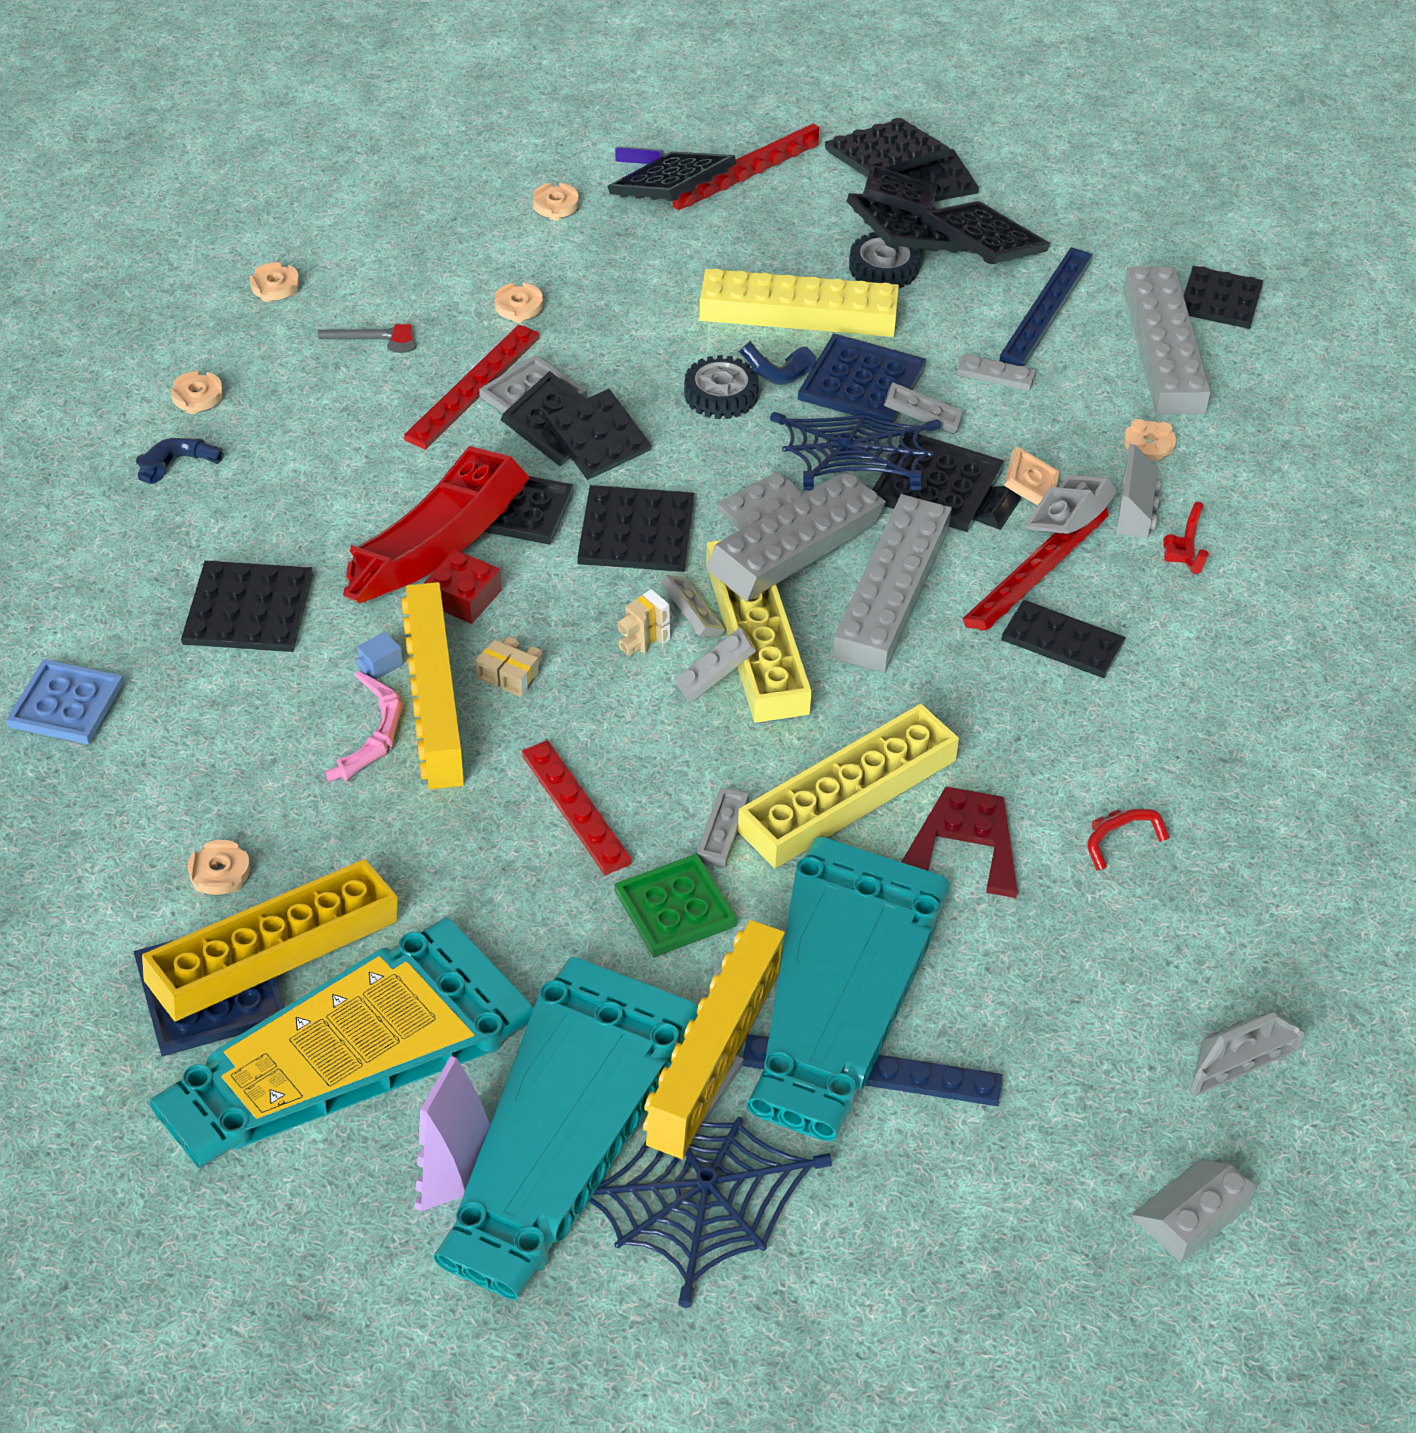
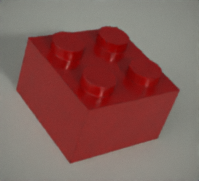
M455 549L424 582V584L439 582L443 612L470 624H473L502 591L500 568Z

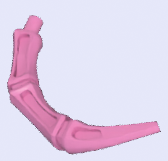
M360 671L355 672V677L377 696L379 706L381 707V723L358 751L350 756L339 758L337 760L338 767L325 771L328 782L339 778L348 781L368 764L385 757L387 751H390L393 747L397 724L403 710L400 695L390 687Z

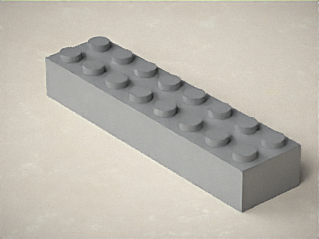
M1127 267L1123 289L1155 414H1206L1210 389L1175 267Z
M844 471L715 544L706 569L747 602L876 524L886 501L861 483L854 475Z
M903 494L900 495L834 635L832 658L880 672H886L949 531L952 507Z

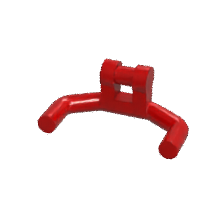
M1198 501L1194 502L1184 538L1173 534L1166 535L1163 538V547L1166 549L1164 551L1165 561L1186 563L1193 574L1202 572L1209 556L1208 551L1204 549L1199 550L1197 556L1195 555L1194 540L1196 528L1204 508V504Z
M1153 809L1115 810L1109 813L1106 818L1100 817L1093 820L1092 828L1094 832L1088 839L1087 847L1096 871L1107 867L1099 847L1100 842L1108 832L1132 821H1151L1158 841L1162 842L1169 839V833L1160 813Z

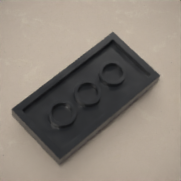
M1023 600L1002 633L1001 640L1105 679L1122 649L1126 637Z

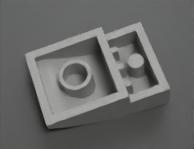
M1067 475L1059 488L1050 487L1024 527L1026 530L1066 534L1074 532L1094 520L1111 502L1117 491L1110 479L1106 477Z

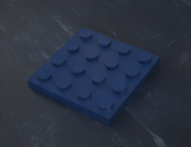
M833 333L799 389L798 400L854 416L866 414L879 420L895 423L900 412L884 406L889 387L893 382L913 390L926 367V359Z
M172 941L133 951L161 1057L241 1035L285 1008L276 978L274 977L175 1022L145 983L142 954Z

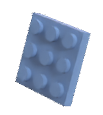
M43 659L7 717L8 727L89 745L124 685L123 676Z

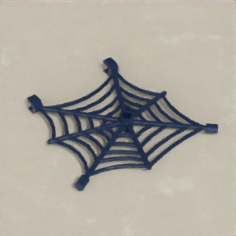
M772 412L770 415L772 422L780 425L784 424L790 432V443L788 446H783L782 451H791L802 458L807 465V471H803V491L814 489L815 476L843 471H878L910 477V490H921L922 472L921 470H916V465L925 457H932L934 453L926 451L919 446L916 441L917 436L923 430L930 432L941 428V423L938 419L927 421L924 425H907L879 420L866 414L813 419H786L785 415L777 412ZM813 422H830V423H813ZM854 424H856L855 426L842 427V428H831V429H813V428H810V427H831V426H844V425H854ZM792 427L799 429L803 434L802 445H793L795 434ZM861 427H862V428H865V429H867V430L876 432V433H880V434H874V433H871V432H867V431L861 429ZM857 432L862 433V434H864V435H866V436H868V437L859 436V435H857ZM807 433L814 435L815 440L813 444H806L808 441ZM914 433L912 442L916 449H911L904 444L903 437L906 434ZM899 436L898 442L902 448L893 445L892 437ZM819 437L827 440V442L818 443ZM888 438L887 443L889 446H882L879 443V440ZM816 449L823 453L826 458L821 461L820 456L813 450ZM824 449H828L831 454L829 455ZM804 450L811 454L818 461L819 465L812 470V465L808 458L799 451ZM875 450L877 452L875 454H872L868 451ZM883 451L891 452L886 459L879 457ZM897 453L905 454L897 465L889 462ZM918 455L919 457L912 463L910 471L901 467L908 457ZM844 459H865V460H873V461H843V462L830 463V462H833V461L844 460ZM845 465H876V466L888 467V468H880V467H861V466H857V467H841V468L827 469V468H832V467H836V466H845Z
M737 1117L734 1123L702 1121L700 1126L731 1129L727 1136L696 1134L694 1139L724 1143L721 1148H702L690 1144L685 1154L686 1160L683 1169L674 1181L660 1182L670 1174L679 1161V1158L675 1156L665 1172L652 1182L636 1184L645 1178L660 1161L664 1152L658 1151L655 1159L648 1167L626 1185L605 1187L625 1174L642 1157L648 1148L645 1141L637 1155L623 1169L601 1182L593 1195L608 1194L616 1200L629 1218L633 1230L622 1236L615 1218L608 1209L592 1197L589 1202L600 1209L610 1220L618 1239L614 1243L615 1248H620L623 1245L646 1247L664 1255L677 1267L685 1280V1285L680 1290L678 1305L690 1308L694 1296L692 1283L708 1269L737 1254L757 1249L761 1251L767 1249L766 1244L787 1200L811 1167L820 1169L832 1166L830 1153L813 1156V1159H806L780 1151L756 1138L741 1125L743 1122L742 1117ZM738 1130H740L751 1141L767 1151L796 1162L780 1164L764 1159L747 1150L734 1137ZM731 1143L745 1155L771 1167L760 1169L750 1167L728 1150ZM691 1150L717 1154L714 1160L694 1155ZM725 1154L747 1171L734 1173L721 1164ZM699 1162L710 1164L711 1167H701ZM691 1163L697 1173V1179L682 1180ZM719 1168L727 1175L717 1176L716 1171ZM803 1168L780 1201L761 1240L755 1232L767 1205L790 1171ZM783 1172L770 1189L759 1208L752 1227H750L743 1218L758 1183L764 1175ZM756 1177L738 1213L732 1206L736 1190L745 1179ZM737 1180L730 1190L728 1199H726L717 1189V1184ZM692 1187L681 1195L680 1188ZM674 1189L676 1199L667 1204L659 1190ZM652 1190L663 1208L653 1215L647 1201L638 1193L639 1191ZM631 1192L641 1202L649 1218L638 1225L629 1207L616 1193ZM698 1192L701 1193L699 1205L692 1200H688ZM713 1194L718 1201L707 1203L708 1195ZM681 1204L692 1206L698 1211L697 1216L678 1206ZM723 1206L730 1214L704 1220L705 1210L712 1207ZM671 1211L688 1216L696 1222L694 1234L680 1223L663 1217ZM732 1220L739 1224L737 1227L721 1229L701 1236L702 1227L718 1221ZM656 1222L678 1228L692 1240L691 1251L674 1235L659 1229L647 1228ZM745 1231L747 1234L746 1236L732 1237L711 1244L698 1252L700 1242L734 1232ZM639 1234H654L670 1239L682 1248L689 1258L687 1273L681 1264L665 1249L649 1242L632 1239ZM752 1240L755 1243L754 1245L737 1248L722 1254L694 1274L697 1259L708 1252L737 1242Z

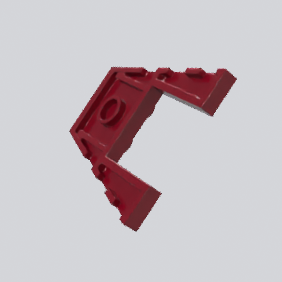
M946 786L901 862L928 871L936 836L994 847L986 893L1016 898L1017 884L1004 797Z

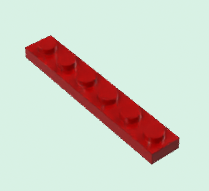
M546 740L522 750V757L603 874L606 876L631 865V857L550 742Z

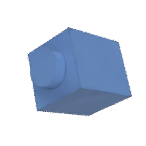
M386 632L357 646L358 659L356 662L358 668L362 673H368L376 680L403 666L401 647Z

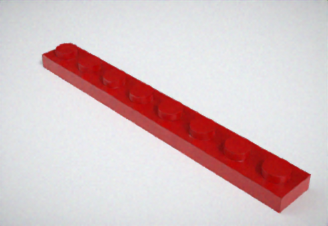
M813 123L736 159L737 164L728 168V172L713 176L712 181L697 185L696 189L691 192L682 193L679 199L673 201V207L678 211L685 207H690L704 198H709L721 190H726L730 186L743 182L755 174L762 173L774 165H779L791 157H796L808 149L815 148L819 143L820 127Z
M518 324L404 434V440L426 450L480 397V388L503 375L539 340V332Z
M1107 507L1094 520L1074 532L1068 534L1055 532L962 618L965 627L981 631L990 629L1034 585L1038 584L1049 571L1053 570L1064 557L1068 556L1079 543L1083 542L1094 529L1100 526V523L1109 516Z

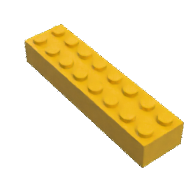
M437 582L407 585V597H402L401 601L403 614L409 615V617H403L405 634H411V637H405L407 654H413V657H408L409 674L415 675V677L410 678L412 696L418 695V698H412L414 716L420 717V719H415L417 739L423 738V740L417 741L419 760H425V762H420L421 780L427 779L429 790L464 786L461 747L440 584Z
M363 859L142 954L144 981L176 1022L396 923L398 897L371 865Z
M749 920L744 931H738L734 941L733 952L726 953L722 963L721 974L714 975L710 984L708 998L702 997L697 1009L698 1016L696 1020H690L686 1027L683 1044L677 1043L672 1054L671 1066L669 1068L664 1067L658 1081L659 1088L656 1092L651 1091L647 1098L645 1110L648 1111V1115L643 1126V1130L647 1131L646 1146L680 1159L684 1158L727 1072L731 1068L735 1056L741 1049L747 1034L779 975L785 937L784 931L753 920Z

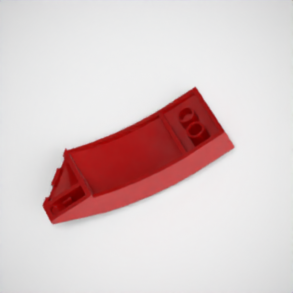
M468 446L441 481L419 504L380 534L357 547L351 545L350 553L353 555V559L348 562L346 573L349 586L344 588L343 596L360 604L415 583L432 573L454 549L462 552L499 515L504 513L508 508V504L515 495L523 490L524 484L530 477L511 456Z

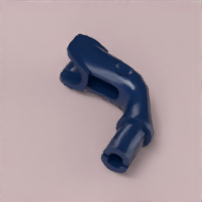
M751 340L738 351L752 366L754 373L775 385L793 383L808 373L816 362L815 354L808 347H800L784 359L786 363L782 367H778L768 357H764Z
M168 438L161 440L145 454H141L136 458V463L140 467L138 479L149 484L160 481L166 473V467L180 456L195 459L199 457L219 464L223 459V448L207 444L200 438Z

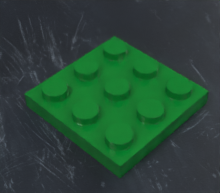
M697 854L614 884L616 895L653 958L737 926L735 914Z

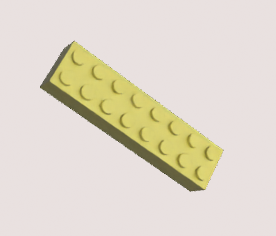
M705 269L700 296V321L894 337L899 285Z
M720 541L707 542L706 567L715 544ZM708 571L727 636L740 627L747 633L756 649L755 653L737 666L754 723L810 715L811 689L776 584L746 602Z
M919 704L739 808L738 832L776 869L808 850L813 839L816 837L828 838L955 762L959 737L927 708Z

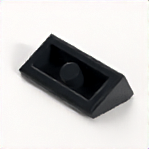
M1006 486L993 487L976 515L975 521L1001 530L1020 502L1021 496Z

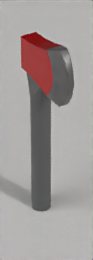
M395 324L393 328L318 330V339L390 340L387 349L396 353H406L416 349L411 334V324Z

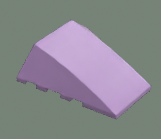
M450 1056L420 1109L419 1144L424 1146L418 1155L417 1166L423 1167V1177L419 1176L416 1180V1191L422 1192L420 1198L415 1202V1209L419 1211L463 1197L490 1126L472 1082L458 1059Z

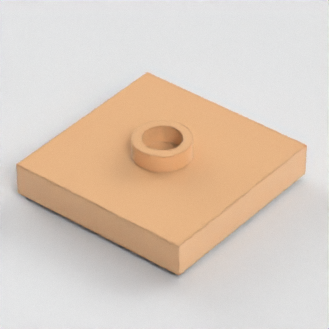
M1017 446L1011 454L1004 486L1038 505L1050 487H1057L1060 471Z

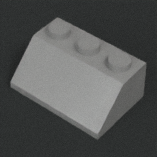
M1135 444L1129 445L1122 481L1116 534L1148 539L1149 529L1155 530L1157 514H1152V512H1157L1159 497L1154 496V494H1159L1161 479H1156L1157 467Z
M1200 1160L1132 1214L1131 1217L1182 1263L1250 1207L1256 1186L1231 1164Z

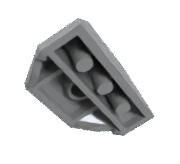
M1272 1012L1256 1016L1247 1021L1240 1020L1229 1029L1220 1033H1210L1202 1042L1190 1093L1193 1097H1196L1299 1051L1305 1032L1300 1027Z

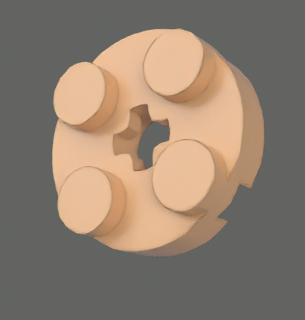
M552 183L543 184L536 188L533 193V209L540 215L549 217L552 220H560L562 217L571 215L579 208L578 192L574 187L565 183H559V187H552Z
M278 262L263 264L255 269L253 276H250L251 290L265 302L295 295L299 287L298 272L293 266L288 265V268L281 267V263Z
M509 283L496 291L495 310L502 317L513 320L516 323H522L526 319L535 317L543 309L542 293L539 288L532 284L523 283V287H515V283Z
M198 371L182 374L174 380V387L171 388L173 403L190 414L210 409L223 400L221 380L215 374L207 372V376L199 375Z
M1135 419L1125 432L1124 445L1129 450V445L1135 444L1150 461H1159L1164 456L1171 455L1174 452L1176 436L1172 432V426L1167 422L1158 423ZM1147 439H1152L1154 441L1153 443H1150Z
M214 840L204 844V849L198 853L195 850L191 854L187 865L189 878L194 888L198 892L211 895L239 891L250 874V862L247 852L241 850L237 843L229 840ZM218 864H223L224 866L222 870H213L217 868Z

